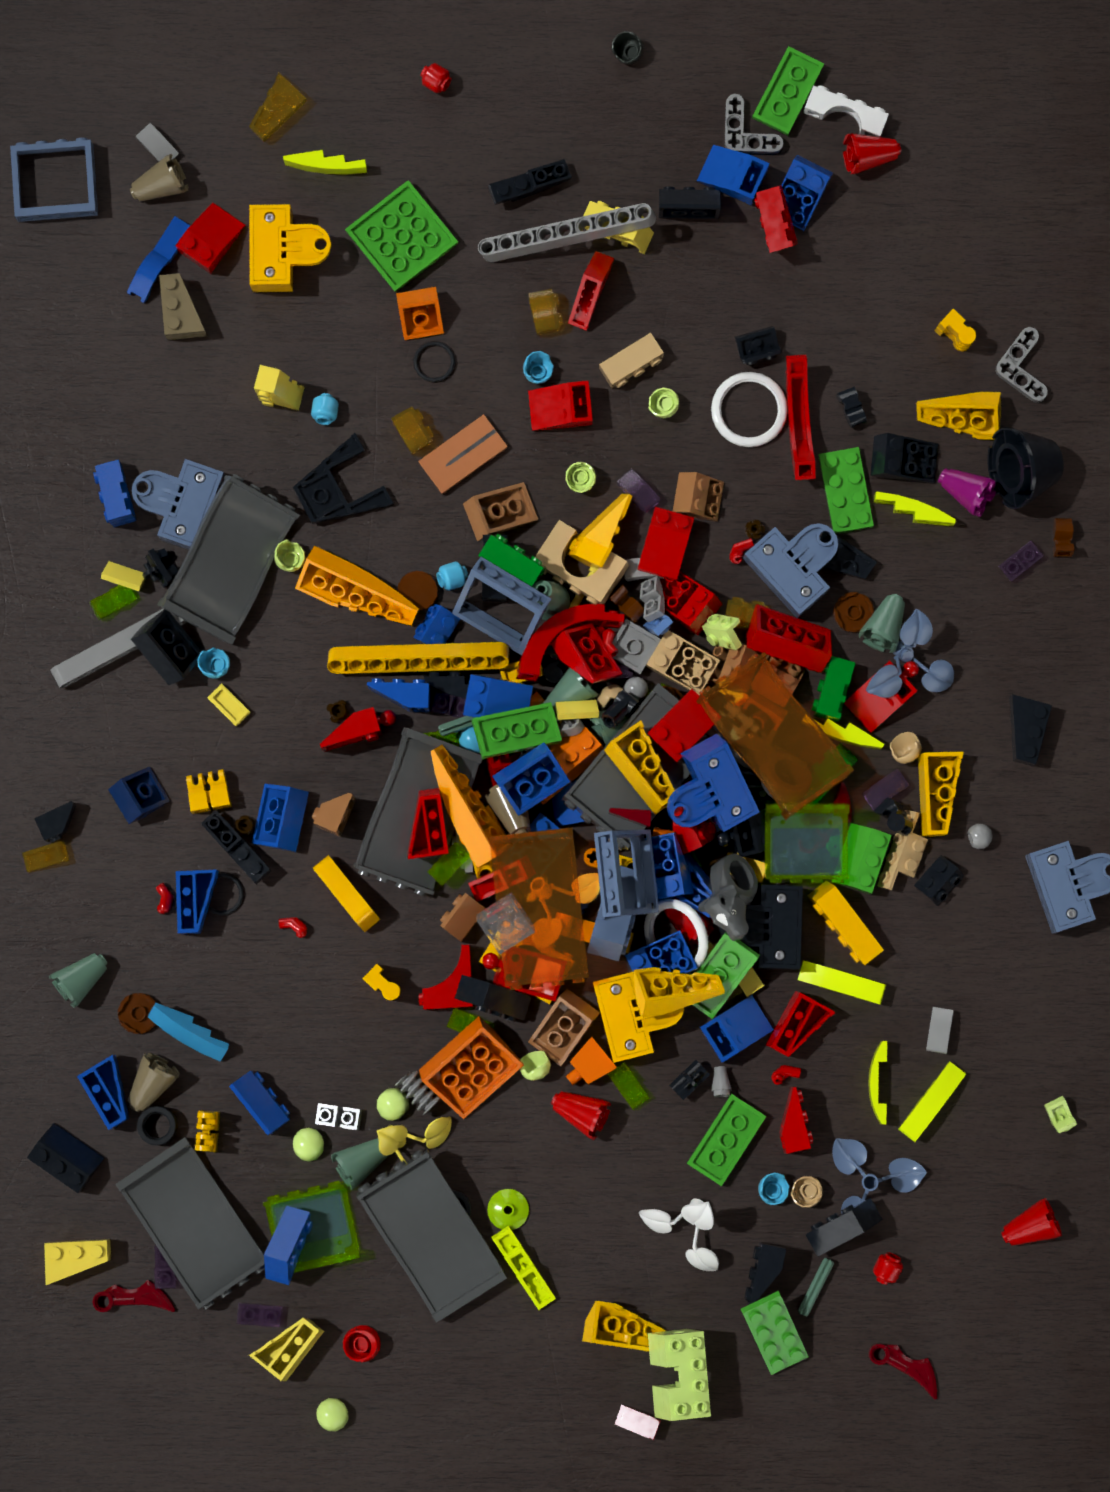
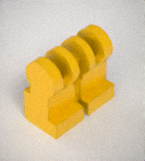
M952 309L934 330L939 336L943 333L953 341V345L958 351H966L976 338L975 330L964 324L966 320L955 309Z
M224 769L218 770V781L214 780L212 771L208 772L207 782L210 784L211 789L209 791L205 790L206 781L202 773L198 774L199 782L197 785L194 784L192 775L186 776L190 812L192 814L211 811L210 804L213 810L232 807Z
M376 964L363 977V980L375 991L380 989L385 999H397L401 993L399 985L389 982L381 974L384 969L379 964Z
M199 1110L196 1128L201 1129L202 1132H197L195 1151L217 1152L219 1133H211V1130H219L220 1112Z

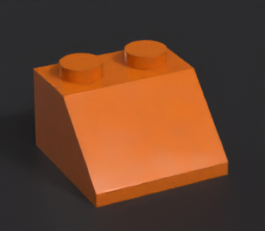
M436 287L396 293L404 340L444 334Z

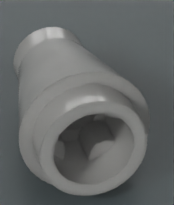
M725 1066L714 1067L711 1092L714 1093V1097H729L732 1089Z

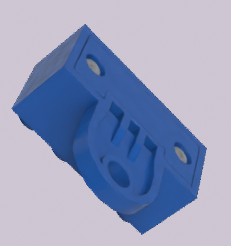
M718 734L681 753L693 780L677 788L668 799V815L676 824L682 827H693L712 818L713 823L725 832L760 812L728 743ZM677 807H683L684 809L680 816L674 815Z

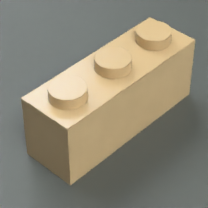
M649 333L600 363L599 369L611 388L615 386L620 388L628 382L627 379L634 376L636 378L643 374L646 367L650 365L654 367L662 362L661 358H663L664 352L653 335Z

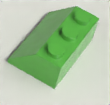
M851 823L831 882L869 895L872 894L892 835Z

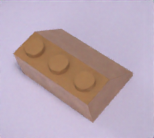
M347 793L322 803L320 808L316 807L312 815L313 823L318 828L341 837L357 799L353 794Z

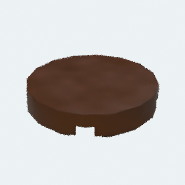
M413 571L402 577L398 584L397 592L419 608L418 611H424L430 608L436 601L438 589L431 575L422 571Z
M850 592L841 596L834 605L833 610L836 624L839 628L850 633L860 632L861 628L874 613L873 604L869 598L857 592Z
M134 993L126 996L118 1008V1019L121 1026L126 1031L134 1034H144L150 1031L156 1024L148 1018V1014L156 1001L151 996L143 993Z

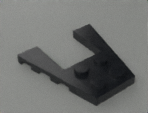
M356 433L352 434L347 441L342 443L329 457H326L321 464L293 487L312 524L393 505V501L384 486L348 504L331 474V469L365 452Z

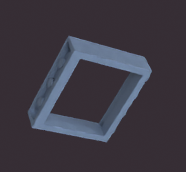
M77 138L76 141L59 139L54 143H48L47 141H37L36 144L19 142L15 146H10L14 213L18 222L98 216L94 145L91 140L87 138ZM85 150L89 203L22 208L18 155Z
M480 557L471 569L452 614L498 642L506 643L510 649L522 655L530 638L536 632L551 598L483 557ZM476 578L535 613L525 635L520 634L466 601Z
M618 830L594 833L603 917L658 913L659 905L651 830ZM618 838H630L637 908H624Z

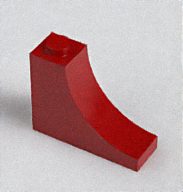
M597 251L594 253L583 274L568 324L587 331L615 258Z
M469 944L461 945L459 962L446 980L436 986L424 988L422 993H419V1006H423L424 1010L473 1007V1004L454 999L461 976L465 975L472 978Z

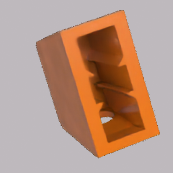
M591 1037L570 1061L575 1069L567 1074L566 1078L573 1086L582 1078L587 1084H590L617 1067L593 1037Z

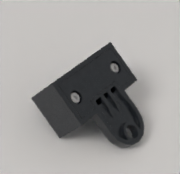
M760 885L759 905H746L745 915L749 931L740 941L748 947H758V954L760 956L757 959V969H800L803 886ZM719 927V932L723 936L726 931Z

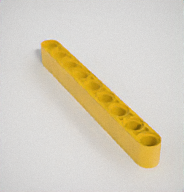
M503 642L333 647L328 653L327 668L334 674L504 669L509 664V646Z

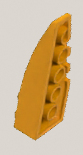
M316 546L313 547L306 558L295 589L331 606L338 607L341 605L349 607L351 611L357 612V610L368 612V615L371 616L381 615L385 616L387 620L411 626L419 610L403 595L374 575Z
M440 745L433 749L431 756L434 771L445 807L461 843L467 848L471 860L477 867H480L498 857L513 845L489 805L485 807L480 801L482 797L477 790L473 791L468 785L470 780L467 776L458 772V764L445 747Z

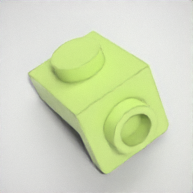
M1063 1096L1044 1105L1050 1121L1058 1133L1069 1131L1073 1126L1077 1125Z

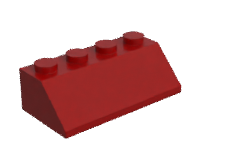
M756 604L747 631V648L822 673L832 657L831 630Z

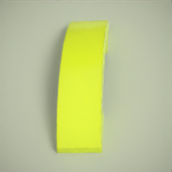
M881 1041L871 1061L868 1086L875 1116L880 1124L886 1125L887 1104L878 1103L879 1062H887V1041Z

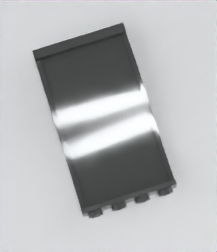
M233 474V476L225 475V480L209 506L177 575L164 597L157 604V606L231 645L260 591L274 559V551L277 545L284 540L292 524L300 516L294 512V507L286 503L284 506L278 503V498L271 494L266 496L260 493L262 489L253 484H250V486L243 483L244 479L236 474Z
M658 683L611 741L640 720L644 725L643 729L646 735L649 736L647 733L679 700ZM711 727L695 745L715 734H718L720 737L722 735ZM650 737L656 755L658 754L661 760L660 764L664 772L667 773L674 790H676L690 775V772L683 758L676 762ZM604 749L563 797L565 800L564 804L572 811L576 809L581 813L580 817L586 823H593L597 827V832L644 830L646 828L610 815V808L650 810L651 821L656 816ZM630 838L617 839L619 850L622 851L624 849L627 851L631 846Z
M404 727L392 769L369 822L357 861L353 867L359 869V874L367 877L370 876V873L374 874L379 881L387 884L389 880L396 882V887L404 890L411 887L415 889L414 893L426 897L427 893L434 894V885L445 854L408 859L407 851L419 791L439 788L431 751L443 745L458 764V772L465 774L470 780L468 785L471 788L478 766L482 762V756ZM441 796L447 844L449 845L455 827Z
M186 1137L115 1184L198 1310L202 1307L204 1310L215 1304L213 1299L219 1295L221 1298L227 1296L232 1292L231 1287L235 1284H238L240 1287L250 1280L248 1275L254 1271L256 1274H259L265 1270L264 1254Z
M420 1149L411 1155L412 1159L405 1162L402 1160L397 1163L393 1171L389 1173L385 1171L376 1177L377 1181L372 1184L365 1183L359 1187L356 1197L414 1284L437 1323L507 1279V1274L447 1183L428 1149L424 1151Z

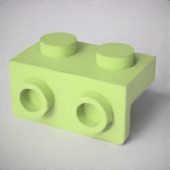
M714 614L701 626L707 636V641L712 646H721L733 650H738L742 646L733 630L741 622L739 618Z

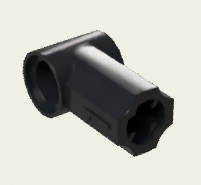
M622 690L616 696L613 704L602 714L601 719L604 725L608 728L617 727L627 716H632L639 707L640 701Z

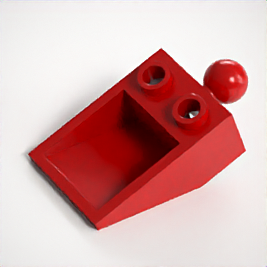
M889 661L884 666L894 664L891 661ZM906 662L903 665L901 675H899L902 679L901 687L906 690L904 695H900L897 692L894 696L883 698L868 693L866 688L872 679L871 677L845 701L846 707L870 733L917 692V689L907 680L908 677H915L919 672V667L915 662Z
M374 707L354 712L320 743V747L325 752L363 740H367V742L378 740L379 736L383 735L380 724L385 726L393 725L396 721V715L391 710H385L377 717Z
M507 943L503 945L500 959L494 953H487L482 960L484 967L487 969L497 967L493 979L494 984L555 1002L567 961ZM517 954V961H512V956ZM512 974L511 981L508 982L506 976Z

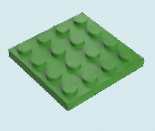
M409 180L345 229L346 233L395 293L458 244L456 238Z

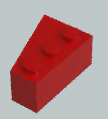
M782 185L756 192L757 197H754L757 209H760V222L765 230V239L769 252H775L798 244Z
M439 788L420 790L407 857L408 859L449 854Z
M795 991L766 1046L789 1057L815 1030H818L836 1012L801 992Z

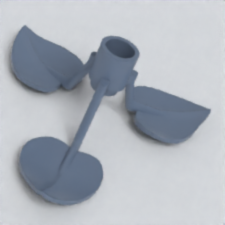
M915 609L900 630V639L902 641L898 642V647L893 652L897 668L894 665H886L878 670L866 688L868 693L883 698L894 696L902 686V679L899 677L902 673L900 661L908 662L912 660L927 673L924 674L921 682L931 692H942L952 685L954 670L948 661H934L928 669L913 657L914 651L912 648H915L917 644L925 645L928 643L933 633L932 624L923 612Z
M837 1138L834 1141L832 1154L836 1167L847 1175L852 1174L857 1168L863 1176L862 1186L865 1189L862 1199L858 1196L847 1198L843 1202L841 1210L851 1204L854 1207L865 1201L869 1191H873L878 1187V1182L891 1179V1184L895 1190L906 1193L914 1190L926 1175V1170L919 1163L908 1158L893 1160L889 1164L891 1175L877 1178L874 1174H865L860 1167L867 1160V1151L864 1145L852 1139Z

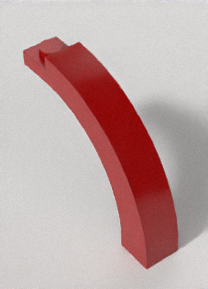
M807 355L786 356L788 425L795 480L816 479L809 416Z
M584 604L555 614L546 620L530 638L520 658L516 679L537 681L540 675V666L544 652L564 630L590 623L593 626L621 628L624 623V614H619L617 611L604 612L605 604Z

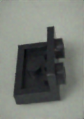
M774 326L735 336L739 358L743 364L752 365L763 358L767 360L777 357V354L782 353Z
M940 855L914 886L938 906L947 899L951 890L960 884L964 875L958 867Z

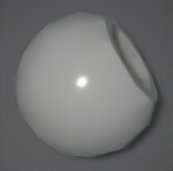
M638 676L627 679L623 685V689L638 701L645 699L648 694L647 682Z
M975 824L968 830V838L973 848L984 849L991 843L993 835L987 825Z

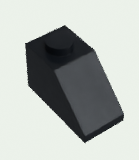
M73 801L34 818L44 841L55 843L62 839V835L66 834L76 808Z

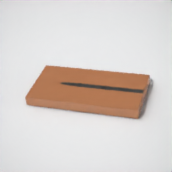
M483 414L419 460L418 463L443 495L507 449L508 446Z

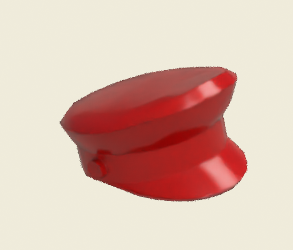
M359 1325L350 1329L343 1339V1350L346 1356L353 1361L361 1363L373 1359L378 1354L381 1346L378 1333L373 1328L365 1325Z

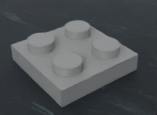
M626 619L613 640V645L619 650L613 659L641 675L661 639Z

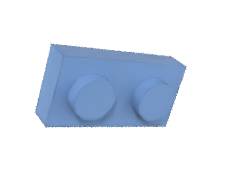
M664 615L651 622H646L643 626L648 632L659 636L660 634H665L670 629L673 621Z

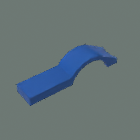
M174 216L155 248L139 266L127 294L135 293L141 297L140 301L145 304L158 275L168 263H171L178 251L175 245L191 225Z

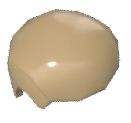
M617 684L606 686L599 692L597 697L598 708L600 710H605L606 707L609 708L616 696L624 689Z
M912 732L899 734L892 740L889 746L893 758L901 764L913 762L919 757L922 749L918 737Z
M803 1176L796 1180L791 1191V1197L794 1202L804 1208L816 1206L823 1195L822 1184L812 1176Z

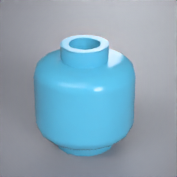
M328 393L315 397L312 402L311 416L316 423L329 425L335 421L338 413V401Z
M455 561L440 566L436 577L440 587L450 591L465 585L468 572L465 566H461L460 563Z

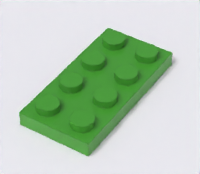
M788 46L752 118L788 136L824 67V63Z
M859 447L819 454L832 530L835 534L874 527Z
M551 702L472 719L482 759L534 749L543 742L548 746L561 743L562 741Z
M725 932L696 971L697 973L719 975L725 993L695 1003L693 1006L713 1019L760 955L740 940L732 941Z
M731 1094L687 1164L722 1186L767 1116Z
M779 1291L741 1308L771 1375L808 1358V1354Z

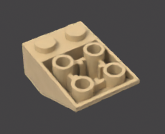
M668 630L660 640L646 667L689 691L693 689L700 696L720 660Z

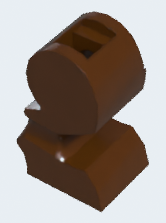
M1055 518L1053 525V541L1055 542L1053 557H1072L1075 551L1074 544H1071L1073 537L1072 518Z
M621 585L609 596L608 600L614 606H617L619 611L624 613L631 622L636 624L644 615V608L636 599L629 597L627 589L624 585Z

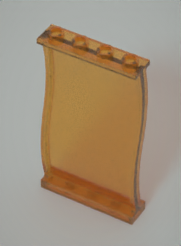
M764 652L759 656L757 654L751 656L747 660L748 663L743 667L741 664L731 671L732 674L726 677L723 675L712 688L710 686L704 688L699 692L701 696L696 702L698 705H702L726 741L762 781L781 809V815L787 820L847 778L854 769L850 764H846L826 733L784 686L766 659L767 654Z
M563 828L490 836L505 987L510 986V990L523 989L522 985L531 984V988L543 987V982H551L552 986L562 985L564 980L571 979L572 983L585 982V978H589L573 829Z

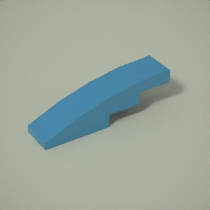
M158 1003L154 1004L148 1014V1018L162 1030L181 1043L206 1056L221 1061L228 1050V1043L210 1037L211 1030L193 1024V1016Z

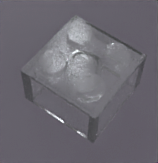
M512 892L476 916V921L499 955L535 933V926Z

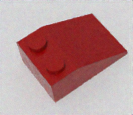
M212 203L185 231L175 246L179 253L211 274L246 225Z
M655 507L637 570L677 581L694 517Z
M592 623L564 630L551 643L559 659L592 684L623 674Z
M691 689L647 734L678 762L682 758L681 753L693 747L721 716Z

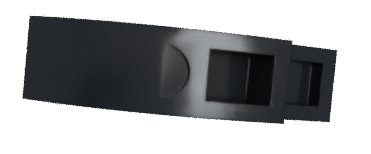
M563 159L530 169L524 174L488 185V189L494 205L510 200L514 202L557 186L572 177L566 161Z
M441 671L429 672V675L424 676L425 682L442 692L461 698H466L469 683H467V675H462V671H449V675H441Z
M217 810L201 823L256 885L271 872V869Z

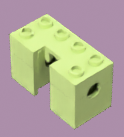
M680 1329L648 1333L650 1365L674 1367V1371H678L679 1381H675V1384L652 1386L655 1417L669 1421L710 1417L704 1331Z

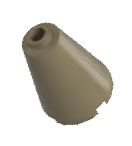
M172 154L166 155L131 184L130 192L135 200L138 199L141 202L188 191V184L184 186L183 182L186 176L177 159H171Z
M498 784L490 788V794L485 796L487 802L511 837L517 839L526 837L530 832L528 810L518 816Z
M145 1053L142 1056L128 1098L129 1107L136 1112L148 1109L178 1079L180 1073L175 1066L172 1068L167 1066L168 1061L153 1053L146 1055Z

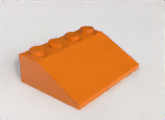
M585 726L579 734L561 737V743L547 746L570 780V783L583 773L604 749L602 744ZM521 751L515 752L509 757L512 763L519 758ZM565 785L564 787L560 788L559 790H557L556 792L542 800L541 803L543 805L547 803L551 798H553L567 785Z
M478 1016L419 1069L422 1082L464 1119L522 1068L524 1064L494 1029Z

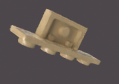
M905 810L907 813L906 817L913 822V829L906 836L898 833L895 834L890 852L886 857L885 866L879 876L878 887L892 890L898 872L909 877H915L928 839L913 833L920 813Z

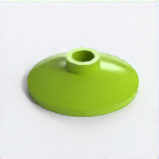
M503 1189L491 1197L487 1211L489 1219L494 1226L501 1230L509 1226L511 1230H515L526 1221L529 1206L526 1198L520 1192L513 1189ZM506 1206H510L512 1208V1212L510 1214H506L504 1212V1208Z

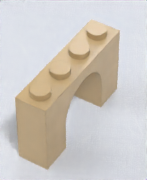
M559 520L535 556L543 562L541 565L546 567L543 574L549 573L553 576L552 579L561 585L563 583L569 585V590L577 595L582 593L591 604H605L628 569V562L615 553L610 552L603 567L599 568L594 574L587 577L571 575L565 569L564 560L570 543L578 536V533L574 528Z

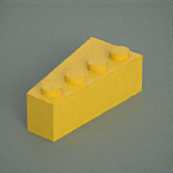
M640 720L610 741L604 751L656 815L667 807L668 799L675 790L667 773L664 772L660 764L661 760L658 754H655L651 745L652 741L646 735L643 729L644 725Z
M926 752L918 757L922 837L944 836L948 834L953 809L952 805L956 794V784L964 752Z
M825 881L807 895L814 904L813 907L817 913L823 915L826 919V925L831 931L835 930L839 935L837 937L839 942L851 950L849 955L856 963L860 962L866 965L884 951L836 886Z

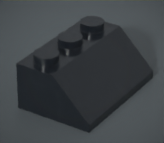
M670 186L659 189L658 218L719 219L721 209L720 190H715L713 187H705L703 190H695L694 187H684L683 190Z
M165 609L145 623L131 638L132 642L168 685L183 680L197 664V659L202 652L171 613Z
M55 1123L39 1139L27 1159L76 1193L83 1191L105 1159Z

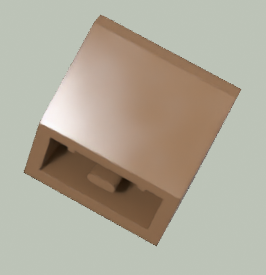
M679 472L673 512L696 519L717 522L724 482L698 472Z
M742 645L738 650L715 646L712 656L719 659L720 662L708 683L732 692L748 693L761 656L754 650L747 648V645Z
M767 655L749 689L785 708L806 670L799 665Z
M466 893L463 896L459 894L452 903L455 906L451 912L446 911L440 919L442 922L440 926L460 942L464 940L486 911V908Z

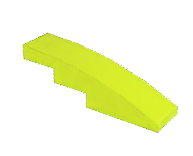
M323 150L283 156L286 166L304 171L323 174L367 173L365 159L345 162L344 155L324 157Z
M876 492L874 495V503L894 505L893 513L913 515V523L954 526L956 522L955 518L918 500L883 492Z
M807 714L801 721V724L839 742L879 750L884 746L882 742L850 722L844 729L830 719H827L823 725Z
M804 960L798 980L879 1005H881L886 988L885 984Z
M948 1062L898 1130L915 1142L946 1103L966 1073L953 1063Z
M507 1226L493 1235V1241L538 1310L555 1300L554 1294L511 1228Z

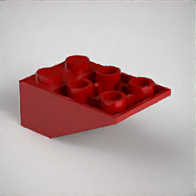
M589 381L568 382L528 391L532 431L592 425Z
M680 571L677 581L667 578L660 579L664 594L665 613L698 636L703 630L701 626L707 622L711 615L716 614L723 605L714 593Z
M677 807L674 815L680 816L683 813V807ZM709 819L693 827H682L673 821V831L676 833L683 855L704 846L715 838L716 828Z
M790 1087L779 1131L785 1154L810 1149V1144L813 1143L811 1131H807L805 1123H808L806 1110L801 1109L800 1103L804 1102L802 1092L797 1090L796 1087Z

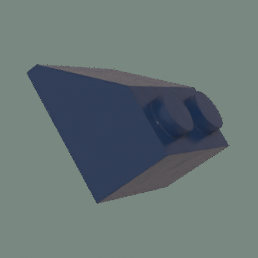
M150 767L121 778L108 789L128 824L146 817L170 802Z

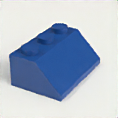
M544 742L492 776L518 816L570 783L565 772Z
M264 784L252 844L296 852L309 792L288 786Z
M249 1071L229 1087L267 1135H271L290 1120L288 1116L290 1112L284 1104L281 1106L275 1100L278 1097L271 1088L267 1090L263 1085L265 1080L258 1071L256 1073Z

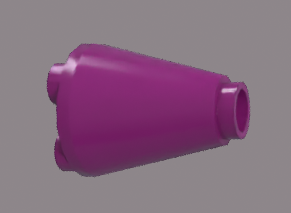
M945 468L938 479V483L974 516L981 517L985 511V504L987 501L991 502L996 494V491L993 490L996 486V481L989 477Z

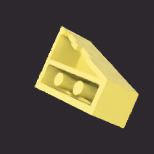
M590 201L583 216L614 210V208L609 207L608 204L602 201L597 203ZM625 217L621 223L627 222L629 217ZM609 221L604 222L602 227H606ZM648 227L604 238L622 241L621 245L625 247L628 244L636 246L639 252L645 255L654 232Z
M260 365L254 390L259 400L265 406L273 407L275 404L299 410L305 387L297 385L295 380L290 382V377L279 369Z
M110 1239L44 1243L46 1285L110 1261Z
M302 1318L249 1356L280 1381H287L324 1331L309 1318Z

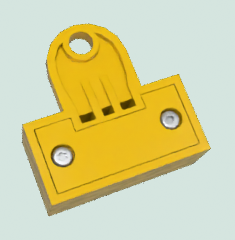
M290 204L249 205L250 287L252 292H293V266H313L326 260L331 250L329 235L318 225L293 224V212ZM319 240H324L327 243L326 247L322 250L315 247L316 242Z
M633 972L593 982L613 1063L654 1053L649 1032L670 1027L676 1024L683 1015L684 1008L663 1015L642 1018L636 1002Z

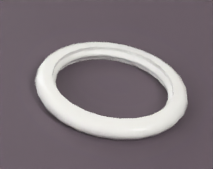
M741 372L729 377L718 387L712 400L711 412L715 427L729 442L743 447H758L770 442L781 432L787 419L788 407L784 392L770 377L756 372ZM743 382H756L764 385L772 392L777 402L778 413L773 426L764 434L756 437H743L735 434L727 427L722 417L721 406L726 393L735 385Z
M670 898L658 901L659 912L647 914L645 918L644 936L646 944L648 945L656 941L654 923L657 915L665 909H677L691 920L697 931L699 947L694 960L699 968L707 956L709 947L707 930L701 917L690 905L681 900Z

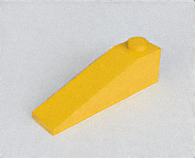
M976 392L922 400L916 403L917 421L940 428L945 426L954 429L956 433L964 432L971 434L973 438L994 440L992 438L993 435L1000 429L1001 392Z
M621 494L591 524L572 540L569 545L568 555L586 566L602 568L614 545L611 542L612 537L618 534L620 530L618 522L625 517L632 495Z
M656 967L636 969L633 972L636 1002L642 1018L663 1015L725 993L719 975L694 972L692 975L680 973V970L666 972Z
M595 1301L585 1320L582 1341L649 1351L648 1333L666 1330L644 1320L616 1303Z

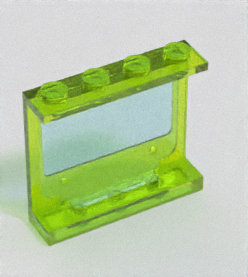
M765 803V878L770 879V883H782V879H790V883H803V879H811V883H823V879H831L832 883H844V879H849L847 872L848 813L850 805L848 803Z
M340 1180L327 1183V1188L320 1189V1186L317 1185L308 1187V1192L305 1193L295 1190L287 1192V1197L280 1198L279 1194L267 1197V1201L263 1202V1207L265 1206L271 1236H273L286 1206L310 1212L313 1226L311 1232L307 1233L294 1273L361 1257L345 1183L340 1184Z

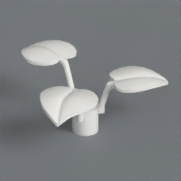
M692 1199L690 1204L685 1205L681 1210V1214L674 1220H671L668 1213L661 1210L647 1209L639 1211V1215L644 1223L658 1233L671 1232L672 1225H675L682 1217L692 1225L695 1224L693 1249L686 1251V1258L691 1265L700 1270H718L719 1259L716 1254L706 1248H697L699 1229L709 1230L714 1225V1215L709 1201L703 1202L700 1199Z

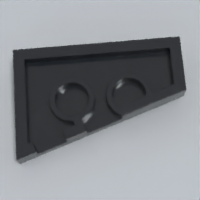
M823 532L820 540L828 543L831 540V536L829 533ZM836 535L838 539L837 552L823 568L865 580L877 562Z

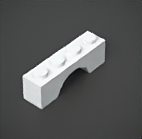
M814 85L804 109V114L823 120L833 112H846L856 119L861 135L876 137L881 136L889 115L880 107L872 108L861 100L853 101L848 99V96L843 93L835 94L824 86L816 87Z

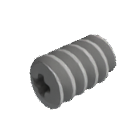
M409 1071L395 1086L403 1085L400 1092L408 1091L406 1098L414 1097L411 1104L419 1103L417 1111L425 1109L424 1115L439 1101L440 1097H432L434 1092L432 1090L427 1091L428 1086L421 1084V1077L416 1079L418 1071L412 1073Z

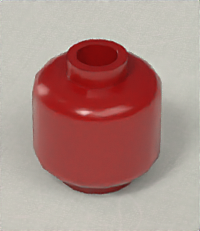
M437 63L425 66L420 75L422 77V85L434 93L445 92L452 80L450 72Z
M891 1252L881 1254L873 1267V1273L877 1277L876 1280L884 1285L895 1283L903 1270L901 1258Z

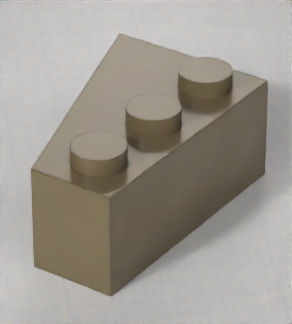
M180 273L159 275L164 335L167 340L207 336Z

